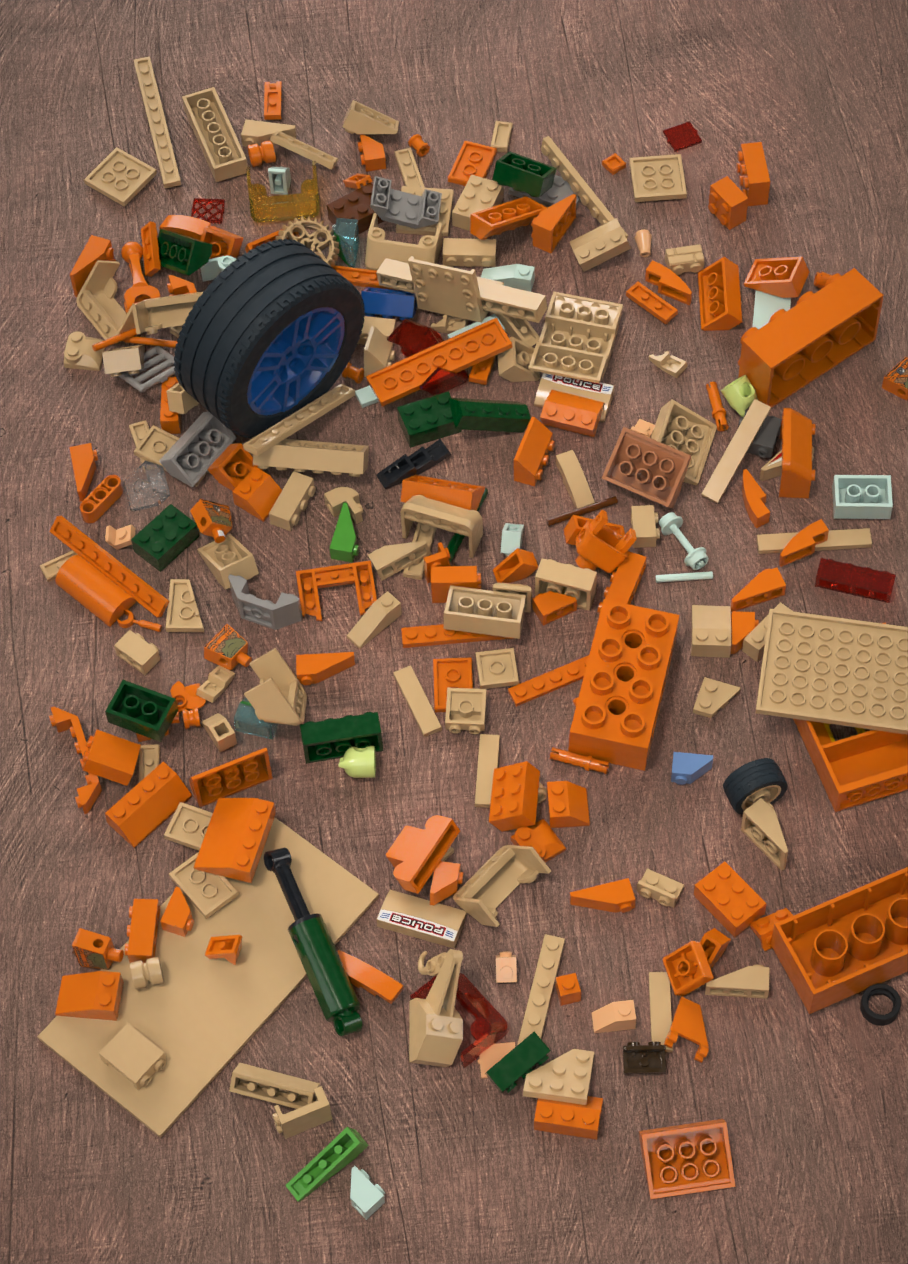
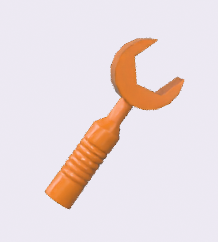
M124 610L128 619L121 621L117 618L118 625L122 628H129L135 623L142 628L161 632L162 629L161 624L146 620H135L133 613L129 610Z

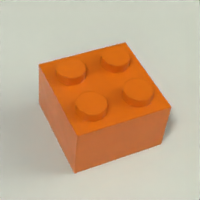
M726 176L710 185L708 208L712 214L716 215L722 225L731 230L746 221L748 197Z

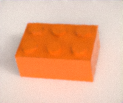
M762 142L741 144V149L737 153L739 163L736 164L737 173L741 175L739 176L740 186H743L742 192L748 197V206L767 205L770 178Z
M528 761L494 769L489 823L501 832L535 825L540 771Z
M725 861L694 886V896L734 938L747 929L751 922L758 920L765 914L767 903Z

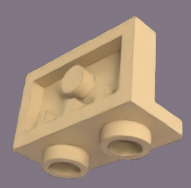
M650 869L646 870L643 878L637 883V892L641 896L655 899L661 905L673 908L684 889V884Z

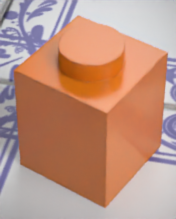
M576 973L556 977L555 988L561 1006L581 1001V989Z

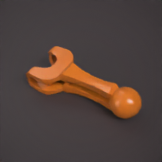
M133 241L127 242L121 250L122 258L129 263L128 266L133 279V286L124 294L126 314L132 304L160 297L159 290L148 285L144 279L140 266V261L143 258V248L139 243Z

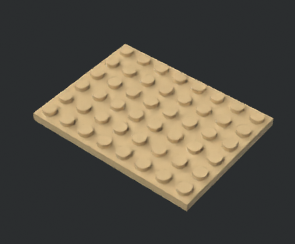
M770 609L755 713L908 735V627Z

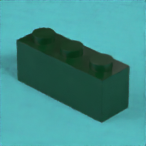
M534 1031L491 1067L485 1075L500 1093L504 1091L509 1093L517 1086L516 1080L520 1077L525 1079L526 1074L533 1071L531 1068L536 1063L542 1065L549 1059L547 1054L551 1050Z

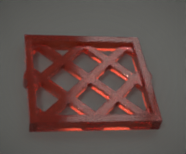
M194 198L191 217H194L196 212L198 216L195 218H202L201 220L209 223L222 224L225 199ZM196 203L200 205L198 208H195ZM207 204L212 205V207H210L209 209H207L205 206ZM222 204V209H219L217 206ZM203 208L205 211L200 213L198 210ZM215 208L217 212L211 213L210 211ZM209 213L211 216L206 219L204 215ZM220 213L221 216H220V218L218 219V218L216 217V215H218V214Z

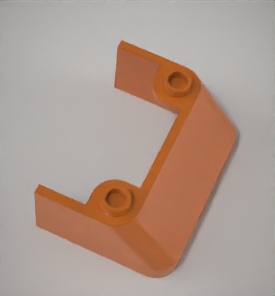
M783 408L779 435V439H782V474L779 497L809 499L811 481H815V470H812V435H815V424H812L811 419L792 408Z

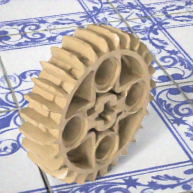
M301 216L300 221L295 217L294 224L289 220L288 226L283 225L282 230L278 232L279 236H276L275 240L277 241L288 238L302 243L332 267L335 266V261L338 260L339 242H335L337 236H332L334 230L328 231L329 224L325 227L323 226V220L317 223V217L314 221H311L310 216H308L307 220H304V217ZM305 229H311L315 232L309 235ZM298 232L301 234V236L296 237L293 235V233ZM322 237L325 241L320 242L317 238ZM329 246V254L326 259L321 251Z

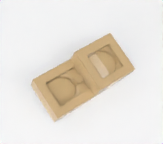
M220 665L209 673L208 680L197 689L196 695L213 703L231 683L235 673Z

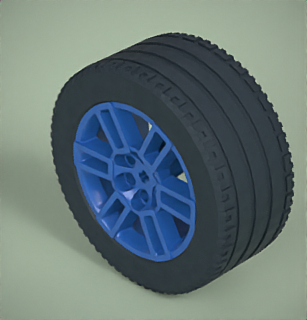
M279 239L278 241L273 240L266 244L263 243L238 257L236 261H233L219 273L194 304L177 339L178 343L174 352L175 376L183 389L229 430L241 437L254 438L324 395L334 385L350 361L362 333L361 330L363 329L365 317L362 295L352 283L302 243L291 239Z

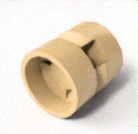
M159 957L149 958L146 960V963H143L141 960L130 963L135 989L146 987L148 982L152 985L164 983Z

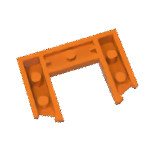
M371 560L296 571L303 617L307 614L316 617L317 621H322L318 596L319 588L355 583L360 616L366 613L365 609L369 608L377 600Z

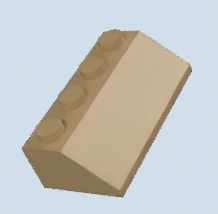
M450 585L444 610V629L520 639L526 595Z

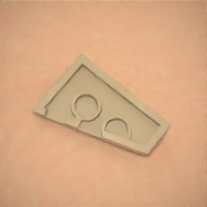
M171 579L166 632H204L190 580Z

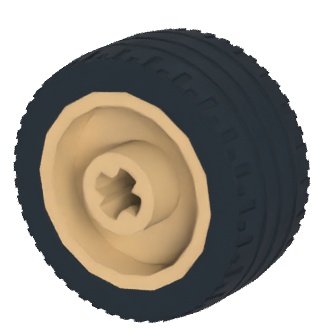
M761 758L748 762L732 772L724 781L723 789L733 809L742 815L747 808L760 798L771 805L774 804L786 793L788 785L777 763L770 758Z

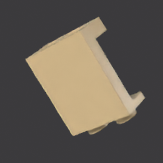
M129 1023L99 1052L101 1060L107 1066L110 1064L134 1084L137 1090L148 1085L154 1073L162 1070L167 1060L165 1053Z
M322 1086L314 1089L316 1101L286 1114L281 1113L279 1105L274 1106L276 1112L272 1114L275 1121L274 1124L278 1133H283L285 1139L332 1120L330 1104Z

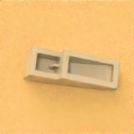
M570 450L556 455V466L563 477V483L576 509L595 503L574 451Z

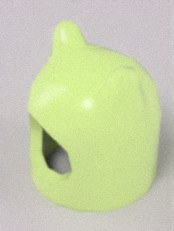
M746 375L736 379L721 390L729 405L742 417H744L745 410L750 408L754 399L758 400L756 390Z
M375 746L349 748L345 752L344 757L340 758L338 766L344 768L346 774L353 778H375Z

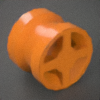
M198 707L190 711L187 709L182 710L185 729H189L191 726L201 727Z

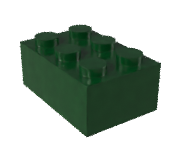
M509 151L496 161L492 180L496 181L499 185L512 187L515 191L526 192L531 197H540L552 188L557 168Z
M449 391L397 407L398 421L410 448L462 432V429H455L449 398H451Z
M170 504L131 539L134 552L161 572L200 535L197 524Z
M122 680L105 713L108 723L161 742L178 712L175 698Z

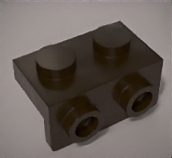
M628 1042L627 1046H623L624 1074H666V1045H661V1042H648V1045H640L639 1042Z

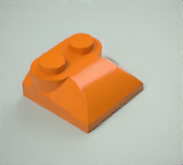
M544 819L536 822L535 825L518 828L515 834L511 836V841L514 845L533 847L545 863L566 850L564 844Z

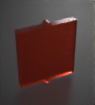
M690 121L663 130L667 143L671 145L674 152L702 143L697 133L698 130L694 129Z

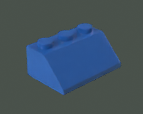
M366 287L361 292L365 316L381 314L383 318L399 316L401 320H410L416 314L417 300L414 293Z

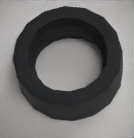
M881 983L869 986L864 991L860 1002V1011L863 1017L868 1022L879 1026L892 1023L897 1018L901 1008V998L898 992L893 987ZM876 994L887 996L893 1003L892 1011L885 1015L874 1013L868 1006L870 997Z

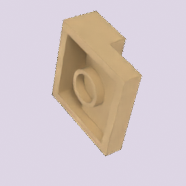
M447 688L446 730H449L451 733L469 730L471 734H479L480 731H485L486 689Z

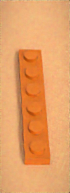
M444 624L401 628L403 648L513 639L444 629Z
M589 655L508 688V693L515 706L517 707L583 679Z

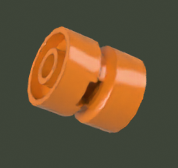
M270 140L263 141L260 146L257 143L247 145L252 167L262 165L263 161L266 163L276 162L274 147Z

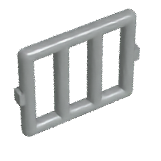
M156 346L145 352L144 361L153 356L155 357L145 362L144 368L139 369V373L129 374L125 371L121 372L122 375L119 377L139 392H144L154 385L168 380V377L175 374V366L141 384L174 365V356L162 347ZM166 359V361L162 362L161 364L155 366L154 368L148 370L147 372L141 374L140 376H138V377H136V378H133V377L139 375L140 373L146 371L147 369L153 367L154 365H156V364H158V363H160L161 361H163V360Z

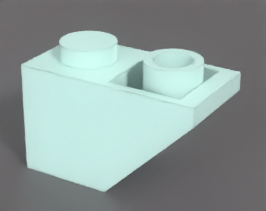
M354 1166L351 1171V1205L367 1220L385 1203V1192L378 1184L373 1185L369 1181L370 1177L363 1169L359 1170Z

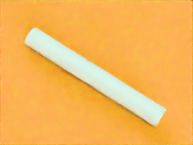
M713 572L656 575L655 578L656 583L713 579Z

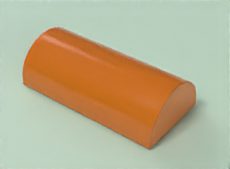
M74 555L69 558L56 575L55 582L60 588L109 627L117 621V618L119 619L125 613L124 610H128L136 603L135 598L81 555Z

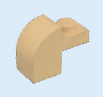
M338 487L324 494L325 505L333 517L340 515L344 502L347 503L350 516L355 524L363 521V508L360 505L359 494L354 489Z

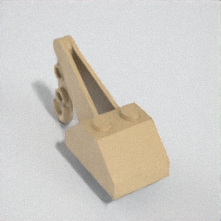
M450 949L448 952H443L428 960L426 967H424V959L428 954L427 951H424L418 960V970L422 975L437 977L426 999L414 998L410 1000L409 1062L448 1067L453 1064L463 1040V1019L454 1007L463 953L460 950Z

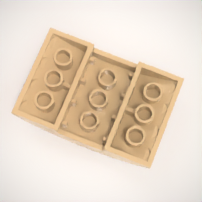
M553 292L539 342L536 343L528 370L600 384L612 354L623 304Z

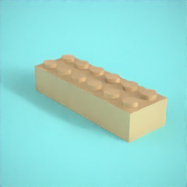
M212 87L182 96L184 111L215 181L219 182L248 173L247 159L215 88Z
M284 439L259 456L253 454V465H258L260 469H268L270 466L276 467V470L293 468L296 472L313 470V473L319 474L329 471L333 475L349 473V476L358 477L368 468L369 446Z

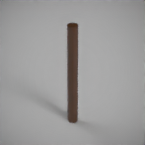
M614 496L546 519V523L548 526H552L571 519L573 515L581 516L618 503L617 497Z

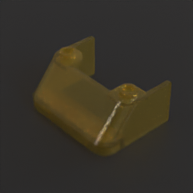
M312 161L313 178L302 182L301 193L267 196L264 185L259 183L252 184L250 167H247L246 175L251 218L255 222L262 223L294 220L295 217L301 219V216L304 219L308 218V216L310 218L316 217L320 212L316 161Z

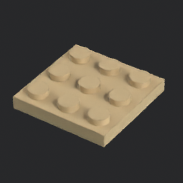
M116 147L84 179V182L87 186L125 207L157 175V171L155 168Z
M681 154L629 158L635 202L687 198Z
M402 186V192L422 196L425 189L442 193L438 223H442L443 236L448 237L454 190ZM397 224L396 233L435 236L438 224L417 229Z

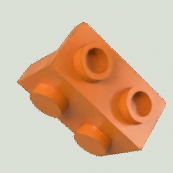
M442 542L438 543V553L424 557L427 583H431V567L451 566L449 550L447 547H443Z
M787 908L778 910L750 923L751 930L760 939L764 951L772 948L771 940L774 924L794 916Z

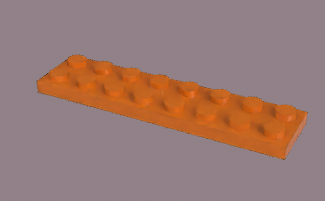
M494 318L366 376V379L383 407L509 350L513 346L498 319Z

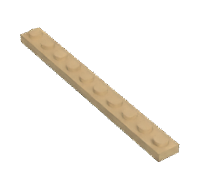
M150 56L134 59L164 188L181 185V180Z

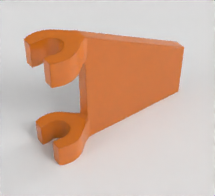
M681 996L664 1045L672 1048L673 1043L677 1041L678 1035L699 1045L694 1060L702 1063L703 1058H706L709 1046L701 1006Z

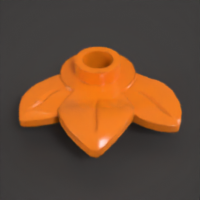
M177 681L172 686L170 691L172 698L176 699L177 704L183 703L177 705L179 712H182L184 709L193 710L196 707L200 709L205 705L206 700L196 695L197 689L200 687L199 683L184 687L180 681Z

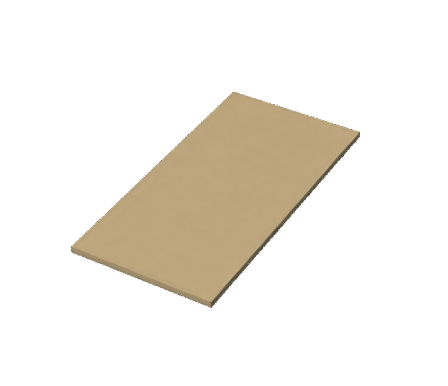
M274 818L252 883L225 877L238 891L237 897L206 919L183 893L194 919L193 928L187 932L185 937L162 930L160 921L171 896L160 906L155 957H159L164 983L152 985L148 982L146 987L135 989L128 956H125L124 953L121 962L112 961L109 969L100 970L121 973L124 984L117 1021L56 1016L37 1036L47 1047L160 1138L307 977L288 932V927L295 922L275 873L268 871L265 867V852L280 848H287L292 859L290 869L310 915H322L334 945L341 940L379 897L377 892L277 818ZM242 936V947L236 965H233L225 958L209 959L205 956L211 937ZM125 944L120 948V950L124 951ZM127 1023L165 1053L167 1059L163 1069L159 1072L156 1071L148 1085L141 1087L139 1090L110 1064L107 1066L99 1055V1052Z

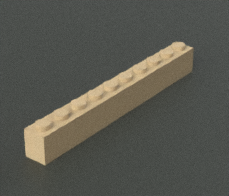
M385 258L376 272L379 285L415 294L409 264ZM477 279L483 310L539 323L548 308L545 295Z

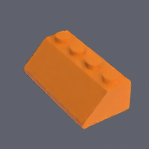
M525 196L470 214V233L478 239L484 240L493 235H500L508 230H515L520 226H527L532 223L534 217H537L547 207Z
M723 257L698 272L700 318L703 331L730 330L742 323L738 265Z
M414 475L402 481L400 502L406 503L415 495H423L429 499L477 511L485 487Z
M163 761L105 813L106 821L135 848L176 811L180 802L185 803L192 797V794L177 773Z

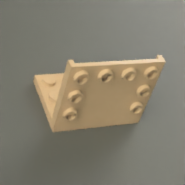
M411 256L408 260L418 309L482 323L489 311L483 310L477 279L504 286V282L477 277L475 269L471 271L416 260L414 256Z

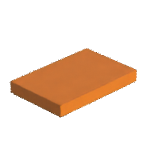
M464 141L448 176V182L466 186L471 174L486 178L497 154V148Z
M472 657L433 659L435 713L446 712L447 688L473 689Z

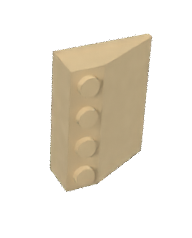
M671 399L661 408L651 439L691 455L683 482L698 485L717 425Z

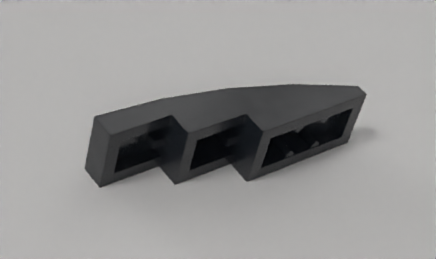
M439 439L426 449L421 447L410 456L403 455L376 474L384 488L388 489L401 484L406 478L425 472L452 454L442 440Z

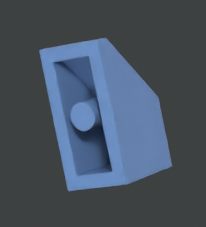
M674 752L671 782L680 785L693 783L712 769L713 755Z

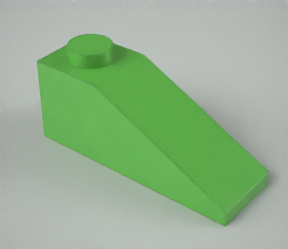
M343 502L329 548L331 559L353 563L354 556L358 555L359 545L356 542L348 505Z

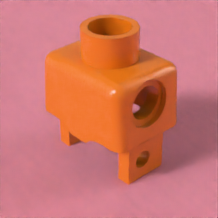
M602 509L593 521L589 519L575 538L576 551L579 554L575 559L577 565L580 568H588L593 571L599 567L606 573H612L627 558L628 549L637 540L635 530L630 528L623 538L619 539L614 535L613 530L605 525L608 522L607 512Z

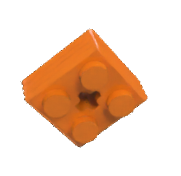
M692 940L662 959L675 995L685 996L713 979V974L701 942Z

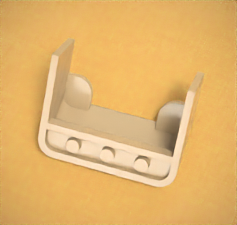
M374 213L367 236L366 269L377 271L385 258L408 263L411 256H414L416 260L437 264L443 243L442 223H438L435 236L425 235L420 239L419 244L416 245L385 240V231L378 228L377 214Z
M97 260L77 296V305L106 340L136 327L132 306L126 314L114 299L118 287L113 276L120 263L118 261Z
M203 292L146 299L132 305L136 333L141 334L147 331V334H155L161 328L183 325L189 312Z
M415 495L403 504L400 511L402 538H407L413 522L416 521L468 536L469 557H474L483 535V521L479 512L429 499L423 495Z
M274 648L250 662V666L260 678V684L245 692L244 695L255 709L257 718L268 723L298 726L303 723L307 701L306 691L278 650Z
M505 845L455 893L453 900L480 924L498 927L500 924L496 920L498 914L496 908L520 883H532L537 878L538 873L549 874L551 870L533 847Z

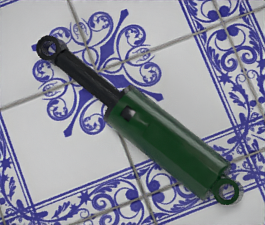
M280 848L265 852V867L268 871L275 873L295 920L288 927V932L325 1019L328 1022H334L335 1031L339 1036L361 1031L362 1019L357 1012L360 1008V1003L322 915H310L290 869L292 859L287 848Z

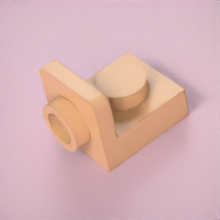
M639 419L635 427L632 426L630 430L651 438L655 425Z
M109 525L106 527L105 541L116 550L132 545L131 539L135 536L136 528L133 525H128L116 530Z

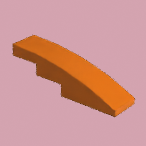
M337 951L351 984L357 988L362 987L372 995H378L390 1004L394 1002L404 989L401 983L373 966L345 952Z

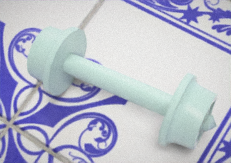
M674 512L667 513L659 521L662 534L670 535L673 533L688 552L684 560L686 566H690L693 570L701 569L709 561L706 549L704 547L694 549L679 529L683 524L682 517L677 516Z

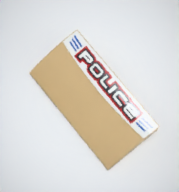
M543 373L534 406L543 408L551 390H556L604 402L600 422H604L614 395V385L602 382L599 384Z
M390 890L378 914L377 927L455 949L467 912L439 903L430 905L429 900Z

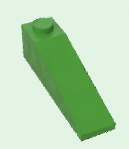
M346 1127L285 1186L295 1199L300 1202L352 1162L369 1145L357 1130Z

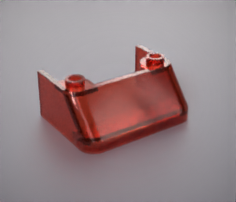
M404 319L387 338L389 342L398 344L401 347V352L406 357L444 341L442 336L433 328L408 319ZM438 367L419 388L432 395H438L464 384L469 379V376L465 370L455 373Z
M459 973L456 999L475 1019L470 1031L476 1041L461 1052V1064L465 1068L477 1059L481 1053L491 1045L496 1044L507 1034L508 1024L464 974ZM437 976L410 995V1000L414 998L426 999Z

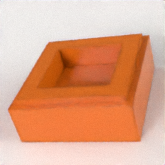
M614 153L602 161V166L614 175L626 168V162Z

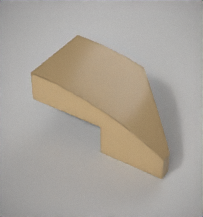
M448 315L442 316L443 319L437 324H431V329L450 334L468 326L469 320L454 316L448 318Z
M669 351L664 352L660 356L649 355V360L654 365L675 378L688 367L686 361L673 355L670 356Z

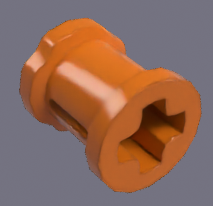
M419 134L413 135L408 141V145L416 150L419 157L425 156L430 150V146L422 140V136Z
M348 362L342 372V377L355 380V383L360 384L364 379V369L354 367L352 363Z

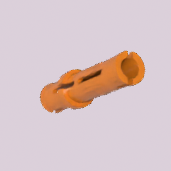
M709 382L710 386L707 383L706 389L713 410L712 417L716 421L717 430L723 432L729 428L726 420L727 413L723 408L717 383Z
M555 747L551 749L553 751L550 752L551 760L583 767L586 771L594 770L604 774L608 773L607 769H609L610 762L595 759L591 755L587 757Z

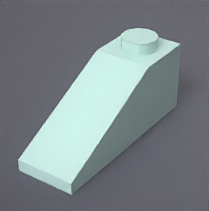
M512 264L485 268L482 271L481 278L504 282V286L531 292L535 281V267Z

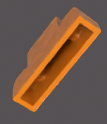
M440 815L432 816L426 821V829L423 830L407 825L386 853V857L395 868L393 875L404 890L419 894L458 836L460 829L452 818Z

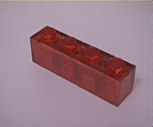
M821 558L815 587L890 603L896 574L888 571L874 570L869 567H860L851 563H842L833 559Z

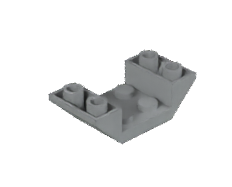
M378 176L374 177L370 207L383 221L414 229L438 224L442 193L425 189L422 196L391 189L392 180Z
M229 575L231 595L242 619L274 630L302 620L300 598L296 595L282 592L277 603L274 604L270 600H262L250 594L248 582L242 576Z

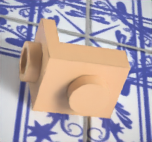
M505 951L500 952V955H496V983L517 982L516 955H512V952Z

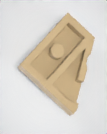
M704 677L693 713L708 718L714 717L719 709L724 708L731 698L740 693V687Z

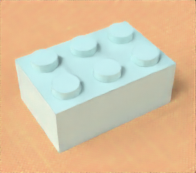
M834 475L832 485L834 519L891 518L893 508L891 475Z

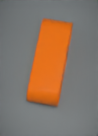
M117 475L107 476L81 502L80 511L84 522H96L121 497L123 488L121 480Z

